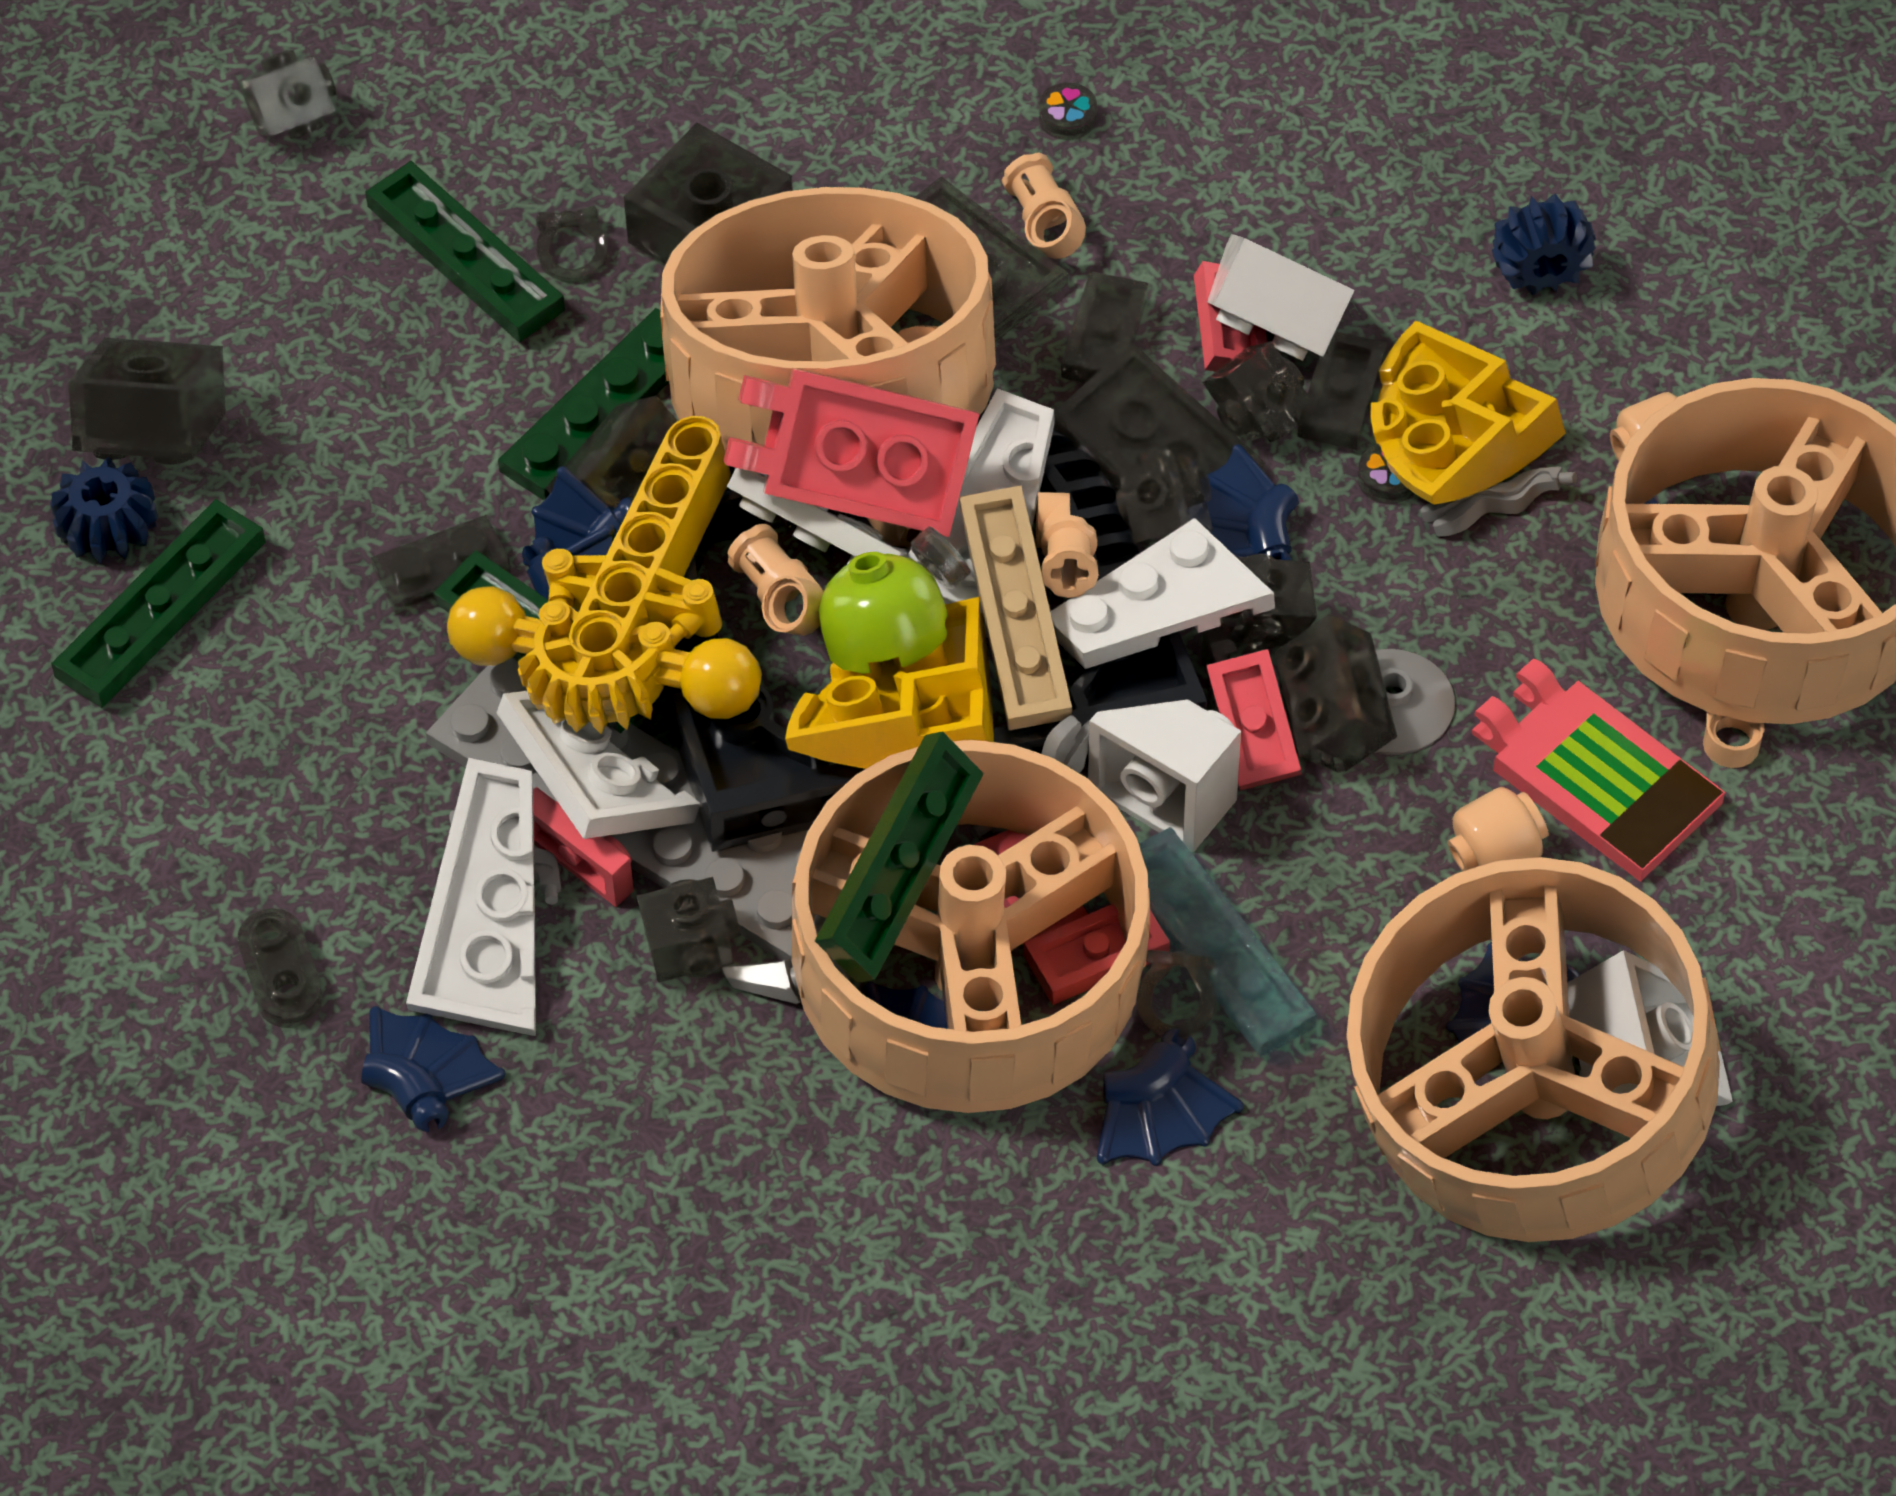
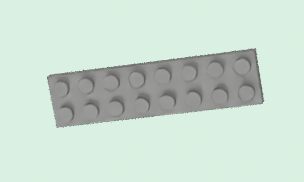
M511 658L501 664L487 666L426 732L427 744L464 767L467 765L468 758L530 770L533 775V789L538 787L553 800L557 801L497 715V710L504 693L527 691L526 687L522 686L517 671L519 668L518 661ZM631 723L628 729H625L621 734L607 725L612 730L610 738L612 744L632 760L643 756L659 769L656 780L676 795L685 790L695 798L679 752ZM698 811L694 823L610 835L616 838L630 854L632 859L631 869L782 961L790 958L792 962V882L808 830L784 836L780 832L749 840L748 844L712 852L700 817V811ZM816 915L814 921L817 935L826 920L825 917ZM830 957L834 966L849 980L851 976Z

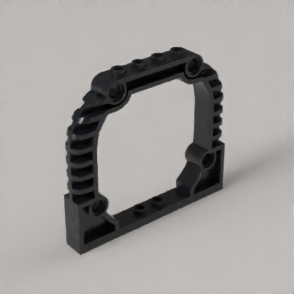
M985 410L980 414L978 423L981 420ZM1053 429L1040 492L1070 493V515L1082 517L1096 530L1098 545L1093 557L1097 560L1098 581L1140 554L1128 526L1124 511L1121 509L1116 492L1111 482L1100 470L1099 464L1087 452L1075 448L1071 439L1058 430ZM729 466L731 471V479L736 468ZM728 487L726 488L684 575L685 578L689 580L698 579L697 574L708 549L713 543L737 538L744 531L766 521L739 506L743 498L741 494ZM1179 631L1162 636L1156 647L1084 669L1076 661V667L1081 675L1069 689V696L1072 705V715L1081 723V727L1096 712L1187 699L1201 708L1207 709V699ZM717 633L709 637H700L694 634L690 639L683 638L674 648L691 652L694 647L711 639H719ZM761 684L759 696L749 709L729 719L708 718L692 708L683 696L682 689L666 685L663 688L672 716V732L692 793H694L695 799L701 803L699 808L700 817L712 852L748 844L749 840L780 832L784 836L809 830L826 802L856 774L865 770L838 763L829 765L828 761L788 750L785 740L787 729L774 721L773 698L767 688ZM1061 721L1009 730L1008 725L993 728L994 742L1016 745L1041 754L1047 736ZM1089 750L1087 752L1084 766L1089 765Z

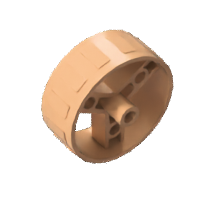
M820 187L794 190L750 200L715 215L691 231L672 251L662 272L660 319L666 381L670 382L671 403L678 420L689 416H704L712 419L719 426L725 451L729 437L760 445L765 444L772 410L740 403L738 397L744 375L788 386L792 368L976 411L979 414L987 406L994 387L993 371L996 365L992 278L988 272V258L978 237L963 222L931 203L900 193L855 187ZM908 309L929 315L943 323L928 335L910 343H907L891 328Z
M1748 378L1714 383L1681 395L1650 415L1628 440L1616 467L1613 484L1608 487L1598 534L1595 586L1601 615L1617 646L1643 675L1672 696L1709 713L1750 723L1796 724L1831 718L1866 704L1896 681V604L1882 613L1820 539L1843 500L1846 499L1866 513L1892 540L1896 548V424L1869 405L1833 389L1795 380ZM1732 470L1762 471L1756 479L1750 505L1644 504L1667 487L1699 475ZM1680 593L1727 594L1725 602L1727 613L1735 623L1698 607ZM1778 626L1783 632H1770L1766 630Z
M979 740L953 741L984 773L957 825L971 824L1005 828L1017 833L1026 834L1028 837L999 855L993 850L979 845L958 847L946 855L941 865L936 864L894 945L935 960L934 978L938 988L943 992L948 1029L931 1027L896 1015L861 994L834 966L829 955L815 942L817 933L814 921L816 915L825 918L829 915L918 749L916 747L890 755L856 774L826 802L806 834L792 882V966L804 1012L823 1045L851 1073L887 1095L921 1107L974 1113L1012 1109L1050 1097L1085 1076L1113 1048L1129 1021L1133 1007L1136 1004L1142 970L1146 966L1150 931L1148 872L1137 837L1118 807L1088 778L1058 760L1012 744ZM1104 892L1110 904H1114L1118 910V919L1126 942L1109 972L1082 998L1049 1017L1021 1025L1011 951ZM1011 896L1019 898L1009 907L1005 908V899ZM923 908H927V909H930V910H934V911H937L938 913H937V915H936V914H934V913H932V912H930V911H928V910H926V909H923Z
M1543 857L1494 861L1456 873L1419 894L1387 923L1364 957L1350 995L1347 1048L1350 1053L1352 1071L1356 1083L1354 1088L1382 1156H1386L1390 1166L1414 1195L1447 1220L1486 1236L1524 1242L1574 1239L1610 1228L1656 1201L1683 1175L1705 1141L1718 1102L1720 1070L1718 1051H1721L1706 977L1702 978L1700 965L1679 926L1653 898L1619 876L1581 862ZM1564 930L1591 933L1630 948L1658 967L1678 989L1694 1017L1692 1045L1684 1067L1569 1017ZM1492 939L1494 994L1490 998L1488 1010L1491 1024L1380 1093L1384 1050L1396 1018L1415 990L1448 960L1478 943ZM1526 954H1541L1531 961H1518V959ZM1573 1056L1593 1066L1592 1072L1588 1077H1581L1575 1074L1572 1063ZM1501 1062L1504 1063L1505 1074L1482 1086L1474 1083ZM1632 1083L1638 1085L1629 1093L1618 1094L1612 1092L1621 1084ZM1458 1097L1461 1099L1456 1105L1449 1108L1436 1107L1441 1101L1448 1098ZM1520 1110L1538 1119L1558 1117L1568 1110L1631 1138L1594 1161L1555 1173L1511 1176L1473 1170L1445 1159V1157Z

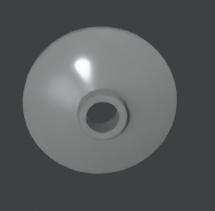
M1399 649L1374 650L1353 658L1338 671L1329 690V710L1333 722L1339 731L1357 746L1384 755L1410 754L1432 745L1447 731L1455 711L1453 688L1442 670L1430 660L1418 654ZM1395 687L1403 691L1398 694H1390L1383 688Z

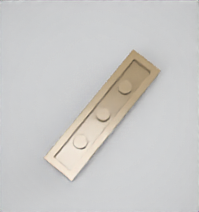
M1022 485L959 496L960 512L1008 729L1014 730L1062 721L1069 715H1072V705Z

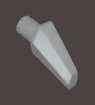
M790 958L777 962L722 967L727 980L735 989L794 1004L801 1002Z

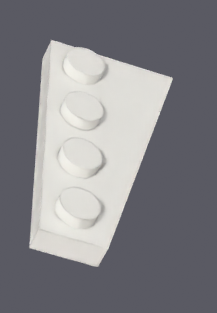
M997 388L976 427L960 496L1022 485L1032 529L1037 506V494L1040 492L1055 424L1054 409ZM958 500L950 537L940 535L946 541L947 547H941L933 533L920 531L907 558H911L922 565L934 576L941 590L945 605L979 597ZM950 545L960 556L965 567L962 568L958 562L955 563L945 553L944 549L949 551L952 556H956L951 552ZM984 621L985 634H986V637H988L987 630H986V625H985V621Z
M468 758L406 1001L408 1010L536 1036L534 801L532 771Z

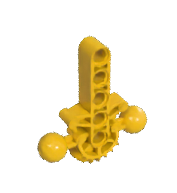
M689 416L680 419L670 427L607 555L572 556L568 550L558 548L546 553L542 560V566L549 585V601L540 608V619L526 616L525 610L515 597L498 587H478L461 595L450 608L447 622L449 642L461 658L479 666H494L511 659L517 652L526 654L518 661L519 668L517 671L522 686L527 689L530 701L536 706L537 710L545 709L546 715L551 718L554 724L566 719L568 725L576 733L588 722H591L593 728L602 735L607 724L611 722H618L627 730L630 717L636 714L651 720L652 704L659 697L665 685L682 689L683 696L692 708L708 718L729 719L747 711L759 696L762 676L759 662L747 646L732 639L724 638L705 641L694 647L691 652L674 648L683 638L690 639L694 634L700 637L713 636L722 627V619L711 583L704 579L689 580L684 577L730 481V467L725 465L726 462H723L725 448L719 426L707 417Z

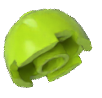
M880 552L860 554L853 558L848 565L844 566L827 583L818 610L822 635L830 661L843 670L862 674L871 673L869 662H883L899 657L901 667H905L931 654L947 637L945 621L948 613L941 590L934 576L911 558Z

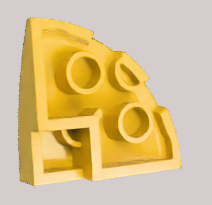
M1416 320L1400 336L1380 367L1379 374L1382 388L1379 393L1378 402H1371V423L1376 443L1380 445L1388 468L1397 479L1417 496L1433 505L1460 500L1498 484L1540 457L1566 434L1556 398L1510 378L1506 360Z
M974 597L946 604L948 613L945 621L946 639L931 654L911 665L901 667L899 657L883 662H869L871 673L862 674L843 670L832 663L830 665L831 682L818 695L805 692L794 708L785 737L788 750L828 762L867 769L890 755L919 747L924 736L927 734L943 731L952 741L979 740L994 742L990 671L980 598Z

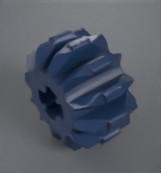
M1556 193L1551 195L1545 202H1537L1531 196L1529 205L1523 208L1510 206L1508 218L1495 223V239L1492 241L1494 246L1492 253L1496 266L1501 269L1502 275L1509 281L1512 289L1526 286L1533 296L1543 287H1550L1557 293L1559 284L1565 281L1579 283V272L1593 267L1592 256L1594 254L1593 251L1596 249L1594 243L1596 240L1591 222L1587 221L1586 215H1584L1583 210L1579 208L1576 201L1563 203Z
M107 456L100 467L92 468L82 460L80 474L62 473L60 490L51 493L50 506L54 517L55 533L57 537H60L61 543L69 544V548L74 552L76 558L91 550L93 557L101 564L107 555V551L115 549L126 560L129 551L127 543L146 546L147 537L149 536L147 529L156 527L158 514L156 505L153 502L155 500L153 487L148 482L147 477H139L138 470L134 468L132 462L116 468L115 463Z

